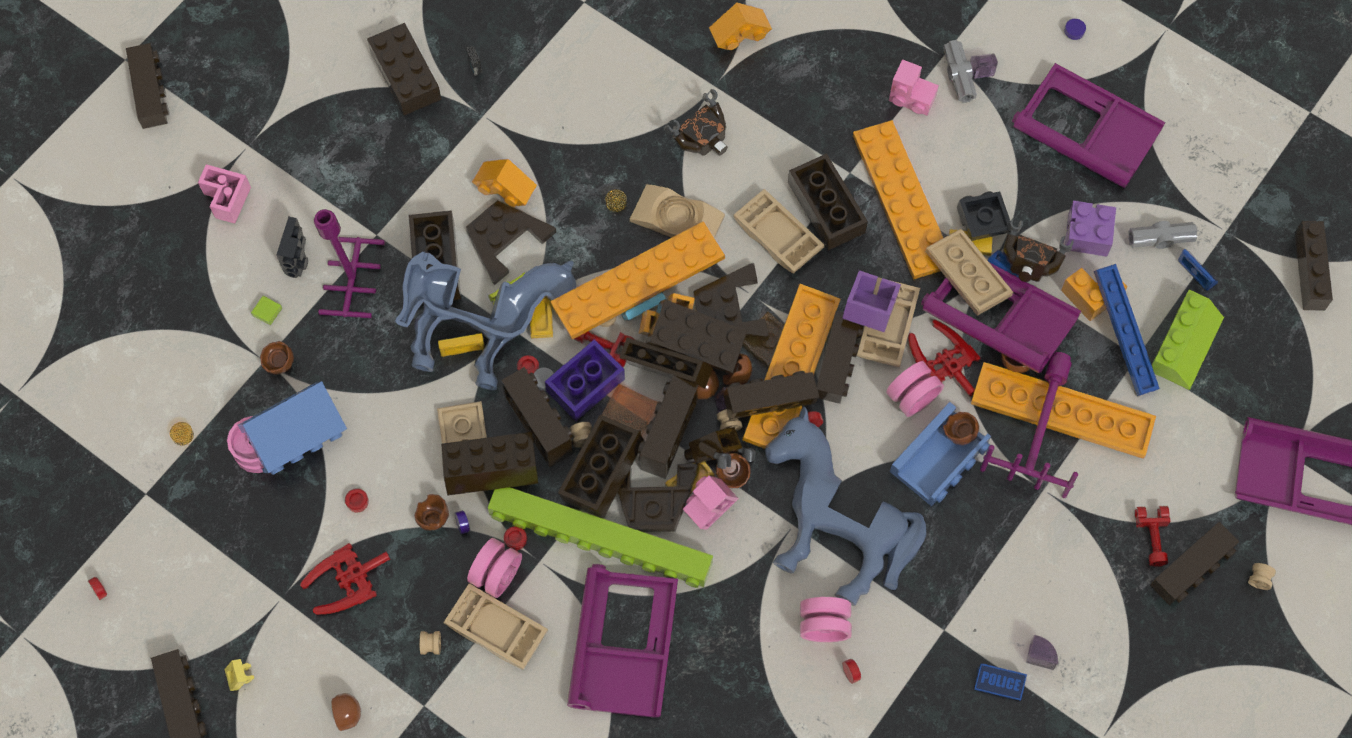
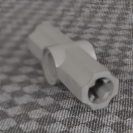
M952 40L944 44L943 47L948 63V77L950 82L954 83L958 101L967 103L977 96L972 80V66L970 61L966 60L962 43Z
M1160 221L1152 226L1130 228L1128 231V240L1132 248L1155 246L1158 249H1164L1176 243L1195 242L1197 239V227L1193 222L1170 224L1168 221Z

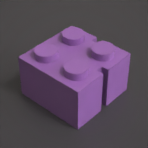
M1073 200L1068 213V230L1066 232L1065 245H1070L1073 240L1071 251L1107 257L1113 244L1116 207L1097 204L1096 208L1092 207L1093 203Z
M859 271L848 297L843 319L885 332L901 284L882 278L878 293L875 295L873 292L878 276Z

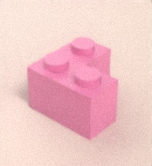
M902 60L893 78L889 101L893 102L896 106H903L917 114L928 116L937 96L939 85L920 78L921 66Z
M206 164L198 184L204 195L214 197L210 204L214 217L235 224L251 189L246 175Z
M704 476L696 483V488L692 491L694 494L686 501L687 505L683 510L700 529L707 530L739 498L722 479Z

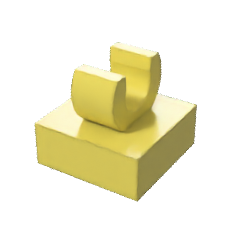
M241 659L232 660L224 669L230 691L239 690L244 684L250 683L254 679V675L246 676L244 671L250 669L251 664L245 663L242 665Z

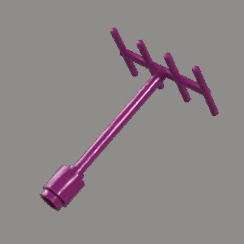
M322 209L315 215V227L320 237L330 240L339 261L328 260V265L343 267L348 283L347 286L323 285V290L346 291L342 311L319 309L318 313L319 315L372 318V313L349 311L352 292L376 293V288L354 287L357 268H381L380 264L358 262L361 243L384 245L385 240L338 237L341 226L335 214L330 210ZM341 242L355 243L351 262H349Z
M1056 352L1049 360L1045 373V379L1048 381L1049 387L1025 467L1019 465L1022 454H1017L1014 463L992 457L995 447L990 445L986 455L983 457L984 460L980 471L984 472L988 463L1010 469L1007 476L1009 481L1013 479L1017 471L1038 478L1034 486L1037 490L1040 488L1043 480L1063 486L1065 489L1062 493V498H1067L1078 477L1077 472H1073L1070 480L1066 481L1047 474L1050 468L1049 463H1045L1041 472L1034 470L1057 389L1059 386L1066 384L1072 365L1069 355Z

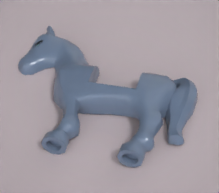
M421 252L409 261L404 273L403 309L395 320L396 324L408 327L420 305L424 304L423 313L415 320L414 329L416 336L411 344V351L415 354L412 367L422 371H433L435 360L430 352L431 335L436 325L440 322L453 319L468 324L488 339L484 350L475 359L474 366L479 373L475 384L487 390H497L498 380L493 371L495 356L507 342L525 331L532 319L535 307L545 296L552 301L576 288V281L571 273L574 262L568 261L561 266L556 263L542 264L526 272L513 284L503 282L497 293L491 317L486 318L450 307L453 303L461 272L460 268L442 264L430 253ZM428 264L433 265V266H431L429 269L426 270V266H427Z
M803 407L799 417L788 421L782 431L767 444L765 449L766 458L770 463L779 464L790 459L800 460V478L794 489L792 506L798 518L797 539L787 552L777 555L773 564L785 572L794 573L797 563L807 559L811 552L810 542L814 529L837 535L853 542L863 552L862 567L858 575L849 584L839 587L835 596L848 600L852 606H856L860 595L868 594L872 580L884 569L883 556L885 554H888V565L883 585L890 590L897 589L901 571L915 558L926 538V523L920 513L901 512L898 508L884 501L869 528L829 508L842 480L834 473L828 440L821 429L809 421L807 409ZM907 520L911 522V525L909 527Z

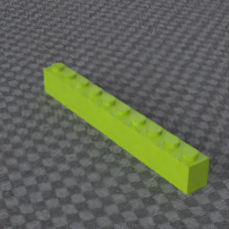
M510 487L495 489L488 505L489 515L496 521L504 522L506 520L511 522L513 526L522 529H532L534 533L546 537L550 535L561 543L568 544V542L577 544V547L582 550L590 551L591 549L597 551L599 555L605 558L615 557L626 565L632 566L636 564L642 566V569L647 572L654 573L657 571L663 573L664 577L683 580L691 587L705 586L713 563V555Z

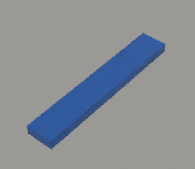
M1113 264L1095 270L1094 274L1136 395L1140 396L1160 389L1117 265Z

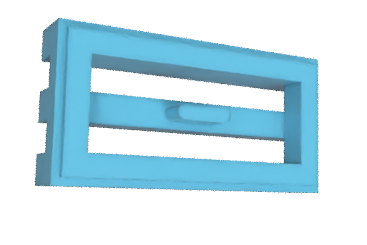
M660 293L625 311L621 315L624 320H630L644 311L655 307L660 301L666 300L663 293Z

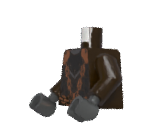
M711 89L712 99L708 98L707 93L703 94V100L709 102V106L707 104L704 105L681 125L677 120H671L670 124H672L673 130L669 125L665 126L664 130L667 134H673L674 140L684 151L699 153L705 156L713 150L721 156L728 148L722 142L725 139L727 127L719 103L715 101L718 94L716 90Z
M1012 218L1008 224L1010 234H1007L1003 249L1007 262L1011 264L1010 271L1019 275V279L1023 282H1029L1030 280L1040 282L1043 276L1048 277L1058 272L1066 257L1065 253L1072 249L1073 240L1070 245L1066 246L1063 244L1066 236L1062 237L1058 252L1057 248L1019 234L1017 237L1016 233L1022 228L1023 221L1019 222L1018 227H1014L1012 224L1014 218Z
M735 427L715 431L689 442L690 448L684 451V456L689 463L695 461L696 464L718 459L717 467L720 469L731 467V455L727 453H742V456L748 462L754 461L756 454L754 449L742 447Z

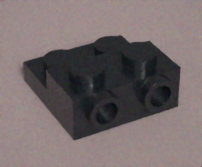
M988 191L975 197L965 196L959 200L957 210L962 225L966 226L971 241L1010 233L1008 230L1010 218L1000 191L994 193Z
M289 216L276 256L284 274L297 278L298 276L301 277L303 270H306L308 265V257H306L304 252L306 237L303 235L298 219Z

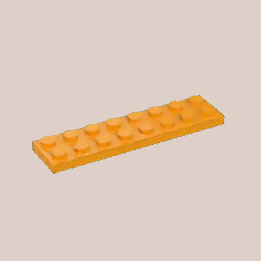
M893 120L854 131V141L913 280L940 272L941 270L925 251L928 246L943 239V236Z
M703 221L550 302L570 338L574 339L724 260L725 254Z
M803 284L799 285L764 381L771 380L776 375L792 376L793 373L798 371H805V373L813 372L814 375L835 312L840 303V298ZM802 406L752 415L742 440L766 449L767 444L782 431L788 421L799 417Z
M984 362L971 404L1038 425L1049 383ZM1059 386L1046 428L1144 459L1156 416Z

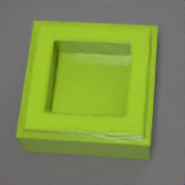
M262 296L251 314L253 317L271 325L282 310V306Z

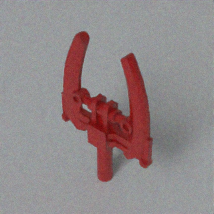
M933 320L932 326L950 339L955 347L952 350H942V354L938 352L935 360L929 361L923 355L916 336L913 333L908 335L909 347L915 362H925L931 369L930 377L936 376L941 382H944L947 376L950 379L954 377L968 396L974 394L975 389L963 375L962 369L966 365L970 367L974 360L978 362L980 356L957 332L942 322ZM961 353L962 355L958 359L953 358V354ZM941 363L942 368L936 371L934 365Z
M348 543L317 564L306 575L300 586L306 589L315 579L333 567L337 571L335 579L337 582L340 581L338 584L340 588L346 589L347 597L330 604L314 607V614L339 612L376 597L377 593L371 590L372 583L370 580L368 582L366 580V577H368L367 572L391 560L388 553L384 552L361 564L360 561H356L355 558H358L355 552L351 551L352 545ZM346 562L348 566L346 571L341 569L340 563ZM351 583H356L359 590L354 592L351 589Z

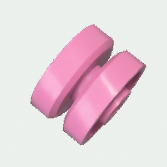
M923 361L915 363L902 372L886 391L894 402L901 401L899 408L907 417L915 415L928 406L944 388V384L938 377H930L931 369Z
M250 416L241 419L231 428L227 439L228 449L240 468L251 473H261L264 467L246 434L241 433L238 424L253 417Z
M491 538L477 554L469 570L467 581L479 588L485 585V592L498 598L507 589L521 564L522 554L513 548L505 551L504 543Z
M814 597L801 601L800 616L805 619L800 623L801 638L814 642H839L851 638L852 625L847 621L851 617V602L836 597Z

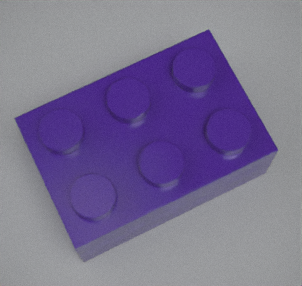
M594 339L545 381L546 392L577 421L625 380V369Z

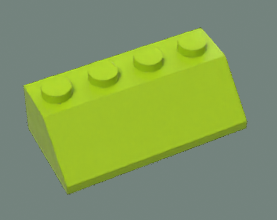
M1188 290L1152 363L1154 374L1190 390L1224 319L1223 315L1209 298Z

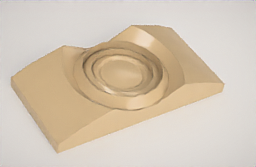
M646 184L630 217V222L672 238L704 221L715 239L725 214L703 201L688 199L669 188Z
M765 189L734 214L735 220L749 237L760 243L778 264L793 274L824 248V244Z
M879 277L877 279L875 290L873 293L875 295H877L879 286L882 278ZM899 283L901 284L885 332L865 326L857 357L900 368L920 288Z
M468 584L444 621V624L466 639L484 647L500 659L524 670L548 632V629L471 584Z

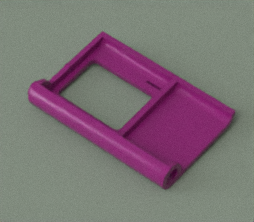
M1054 63L1026 108L1021 112L1017 111L1012 119L1014 123L1013 128L1124 189L1166 123ZM1049 89H1055L1100 114V118L1082 144L1069 139L1032 118L1033 113Z
M990 263L1013 291L1012 296L1007 298L1013 302V305L995 329L943 302L944 298L954 287L947 278L944 279L936 292L933 291L931 294L927 293L921 302L923 311L1037 373L1043 370L1081 314V310L1028 282L1021 281L1018 277Z
M1247 417L1242 434L1235 499L1352 525V506L1305 496L1301 492L1305 458L1309 457L1352 467V440Z
M593 564L592 567L587 568L567 701L568 707L645 717L661 716L678 579L609 572L604 565ZM611 585L643 587L654 590L647 647L644 650L611 647L601 644L608 592Z

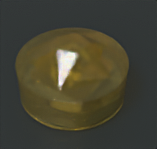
M619 189L609 191L605 197L606 206L609 210L615 212L623 210L627 204L626 194Z
M178 422L170 429V437L175 444L183 446L192 441L194 431L188 423Z

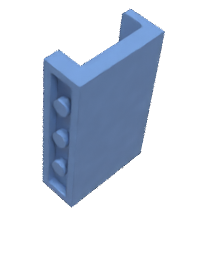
M322 381L315 382L238 424L241 433L246 434L263 465L262 471L264 473L271 472L272 475L283 470V465L287 462L295 463L304 458L303 453L309 450L311 453L323 447L322 443L328 439L332 442L342 437L341 432L347 429Z
M951 402L941 410L896 459L890 469V472L931 506L936 501L940 503L948 494L946 491L950 485L956 486L962 478L960 474L965 469L969 471L976 463V456L979 453L983 455L990 446L989 440L991 436L988 433L984 436L978 432L974 441L967 445H956L947 438L943 425L947 423L949 416L956 414V406Z

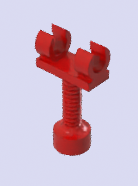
M588 331L574 338V340L583 343L584 341L592 342L595 339L602 347L610 350V355L624 368L626 362L619 358L620 354H617L621 345L624 346L627 337L634 338L620 332L616 342L613 343Z
M1145 506L1135 509L1136 527H1149L1153 553L1149 555V564L1153 567L1168 564L1167 553L1161 551L1159 527L1168 526L1171 522L1168 506H1159V509H1157L1158 518H1147Z

